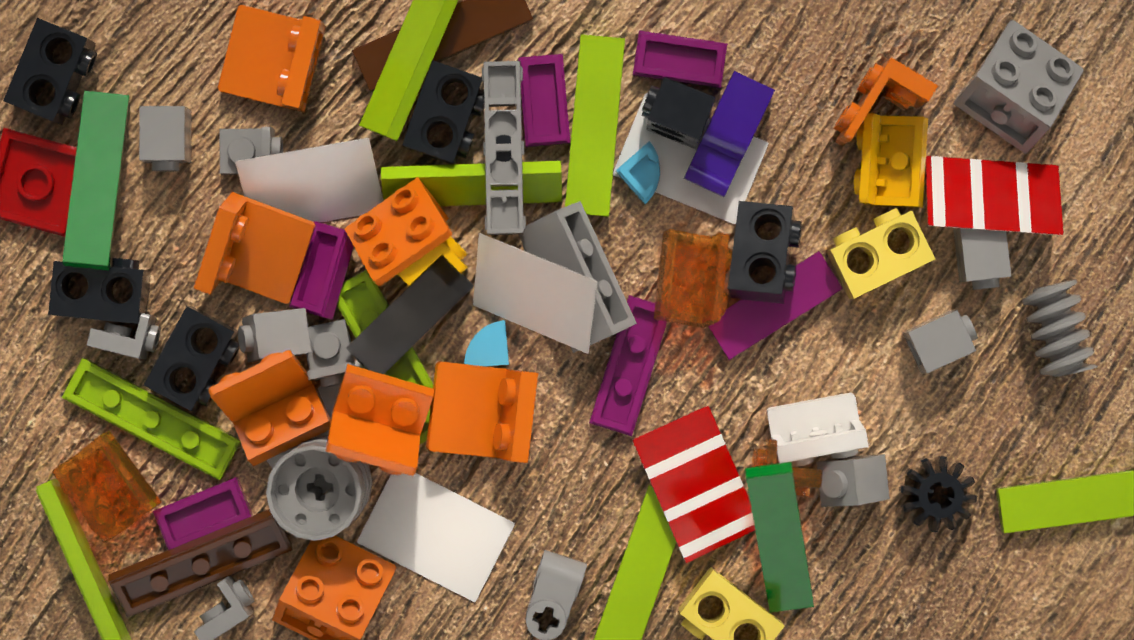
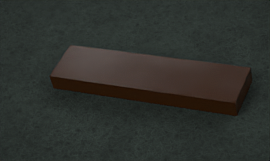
M464 0L457 3L433 60L441 62L533 21L526 1ZM400 29L352 50L370 92H373Z
M268 509L109 574L108 582L128 618L293 550L292 543L286 530L280 527Z

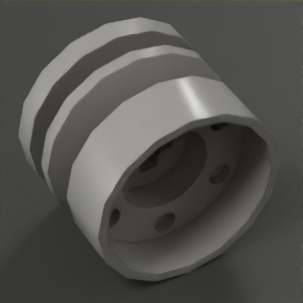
M328 436L313 438L303 442L280 458L269 474L266 490L269 510L280 527L298 538L316 541L334 537L346 529L361 514L370 499L373 482L369 464L361 461L346 462L327 452ZM322 475H324L325 482L333 483V487L325 495L323 494L322 487L314 486V482Z

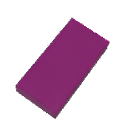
M639 30L632 76L662 81L665 77L682 84L721 89L728 43Z
M563 54L519 57L520 67H523L521 95L526 148L570 144Z
M314 221L316 227L289 307L295 309L306 308L308 313L333 320L354 246L344 229Z
M238 477L153 511L168 550L253 516Z

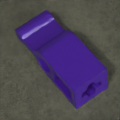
M734 71L683 179L724 198L775 90Z

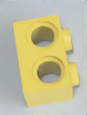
M894 208L874 218L873 221L876 227L861 235L857 227L832 238L836 247L826 252L849 299H855L935 260L912 211L901 215L898 208ZM893 229H901L909 237V247L903 254L894 253L888 246V235ZM854 248L864 250L869 256V266L862 274L852 272L847 265V256Z
M712 567L707 570L678 608L679 613L685 617L681 625L700 640H703L706 635L713 640H734L736 628L745 623H750L757 627L758 636L756 640H774L784 628L781 620ZM707 596H716L722 600V611L715 618H704L698 613L700 601Z

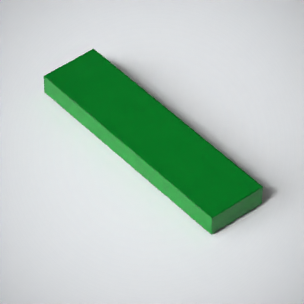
M84 90L62 259L63 266L109 270L130 105L129 95Z
M787 462L745 468L769 611L771 613L814 607L792 464Z

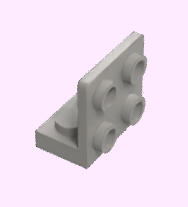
M1011 20L1002 31L980 69L960 91L953 104L1027 154L1053 125L1081 77L1083 68L1022 25Z

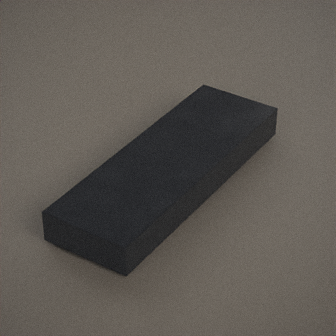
M441 255L346 349L365 369L385 374L474 285Z

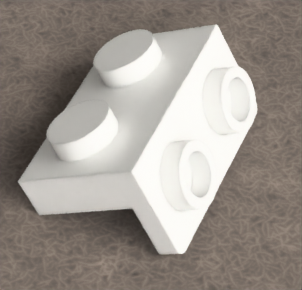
M853 393L770 407L766 411L773 452L779 463L791 462L792 467L805 466L814 461L813 457L831 454V457L836 459L848 458L858 454V449L869 447L866 429L859 420L856 397Z

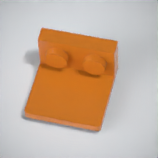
M245 5L238 6L218 90L222 93L305 113L326 29L325 24L319 19L303 16L301 20Z
M892 57L882 65L875 63L873 67L869 68L857 88V91L863 94L858 104L851 102L849 106L847 105L833 129L840 132L835 142L844 146L853 139L882 89L887 91L884 97L888 101L904 110H908L910 106L917 109L929 102L938 85Z
M418 177L344 228L371 279L377 286L383 285L452 236V231L446 223L449 219L447 214Z
M231 192L218 209L194 289L211 295L220 282H228L288 304L292 299L316 227L315 223Z
M286 350L282 353H272L264 357L259 364L243 372L226 375L218 384L208 389L213 401L232 421L247 460L253 467L328 431L331 419L315 382L308 380L306 370L291 350Z
M442 361L437 362L435 365L434 397L430 408L426 449L432 452L492 457L511 462L528 463L538 373Z
M347 364L332 410L326 451L346 462L361 461L378 466L382 471L392 475L406 474L414 476L418 466L420 435L434 397V389Z
M336 535L331 538L311 540L278 601L272 621L311 640H362L366 628L396 571V566Z

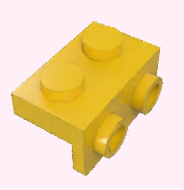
M875 113L867 114L864 124L862 123L857 131L858 150H862L861 168H857L854 175V192L856 195H859V203L869 206L923 208L928 118L917 116H880Z
M450 237L397 275L410 286L441 255L462 273L468 268L462 261L468 253Z

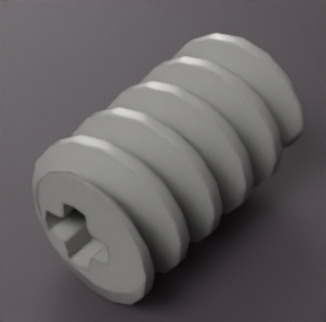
M1077 279L1033 289V293L1022 300L1023 305L1037 306L1038 309L1026 319L1027 322L1038 323L1042 326V328L1031 334L1032 340L1046 342L1044 347L1035 352L1036 357L1050 359V363L1039 370L1041 375L1059 377L1098 367L1095 364L1083 363L1084 360L1094 354L1092 347L1079 346L1080 342L1090 336L1089 330L1075 328V325L1083 321L1086 316L1083 312L1071 311L1070 309L1082 300L1081 296L1066 293V290L1077 284Z

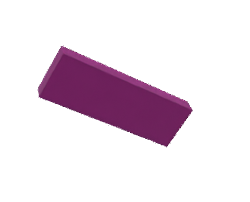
M818 251L796 265L794 291L785 292L784 304L741 299L705 323L728 360H730L843 288L821 252Z
M628 295L627 303L637 324L616 334L589 423L632 436L672 308Z

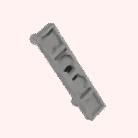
M520 61L484 62V68H482L485 109L483 155L486 162L487 214L485 216V230H487V235L524 234L526 229V216H523L522 155H524V141H522L521 120L523 67H520ZM516 106V110H490V107ZM518 186V190H491V187Z

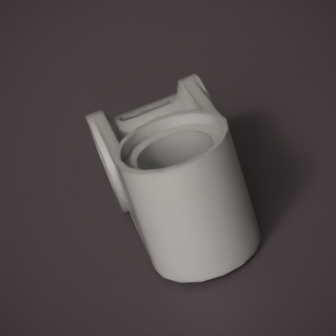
M544 550L532 586L533 592L525 618L527 628L534 637L539 640H552L562 634L572 604L578 596L587 563ZM545 607H551L553 609V617L558 619L556 625L549 624L546 630L539 629V621L533 618L535 612L543 613Z

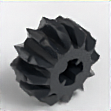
M938 456L934 470L931 462L927 458H922L919 461L923 471L922 475L910 468L905 472L908 478L915 481L914 486L900 485L899 487L900 493L913 495V499L907 500L901 505L902 510L909 512L918 509L913 516L912 523L920 526L928 518V528L931 532H938L941 518L949 530L956 529V521L953 514L956 513L966 520L971 516L969 511L962 508L961 505L963 501L968 503H975L977 501L976 495L963 492V489L972 486L975 480L971 476L958 479L964 469V465L960 462L954 463L947 471V457ZM935 483L948 490V495H942L946 499L942 504L928 500V492L934 493L930 487Z

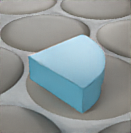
M650 141L615 171L644 205L652 198L660 179L658 155Z
M506 320L487 325L473 337L466 350L464 364L485 367L509 365Z

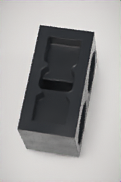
M37 18L3 101L63 125L65 118H72L78 107L80 94L76 91L82 76L88 77L94 68L97 52L93 51L96 43L84 36ZM61 42H69L72 46L71 58L64 64H56L53 59L54 48ZM45 83H52L55 88L53 101L46 106H40L36 100L38 88Z
M432 60L402 146L405 149L448 164H456L458 157L466 159L475 135L468 132L473 114L481 117L484 111V82L482 77ZM453 82L462 83L468 88L466 100L456 106L447 104L443 99L444 89ZM439 124H445L453 130V139L444 148H435L430 145L428 140L430 130Z
M664 77L660 88L651 86L644 102L642 116L648 118L646 130L696 149L711 113L715 97Z
M739 201L728 283L730 298L784 304L785 292L794 291L796 265L789 264L791 247L799 248L802 221L794 220L793 206ZM765 223H775L781 228L780 234L772 240L761 239L756 233L759 227ZM760 266H769L775 270L776 274L769 283L758 284L751 279L753 271Z
M112 258V266L109 267V270L63 266L62 262L53 261L48 315L139 324L141 313L147 314L151 271L140 270L139 260ZM81 273L88 281V290L83 297L76 299L69 292L68 285L74 275ZM121 278L128 279L133 286V294L125 303L118 302L113 295V286Z
M186 306L144 386L190 411L198 410L201 404L207 407L212 401L208 389L218 384L214 379L221 366L229 367L240 349L239 343L236 341L238 330L194 306ZM204 328L212 329L218 338L217 347L209 354L203 353L196 343L198 333ZM183 367L191 369L196 376V385L189 393L180 391L175 384V376Z

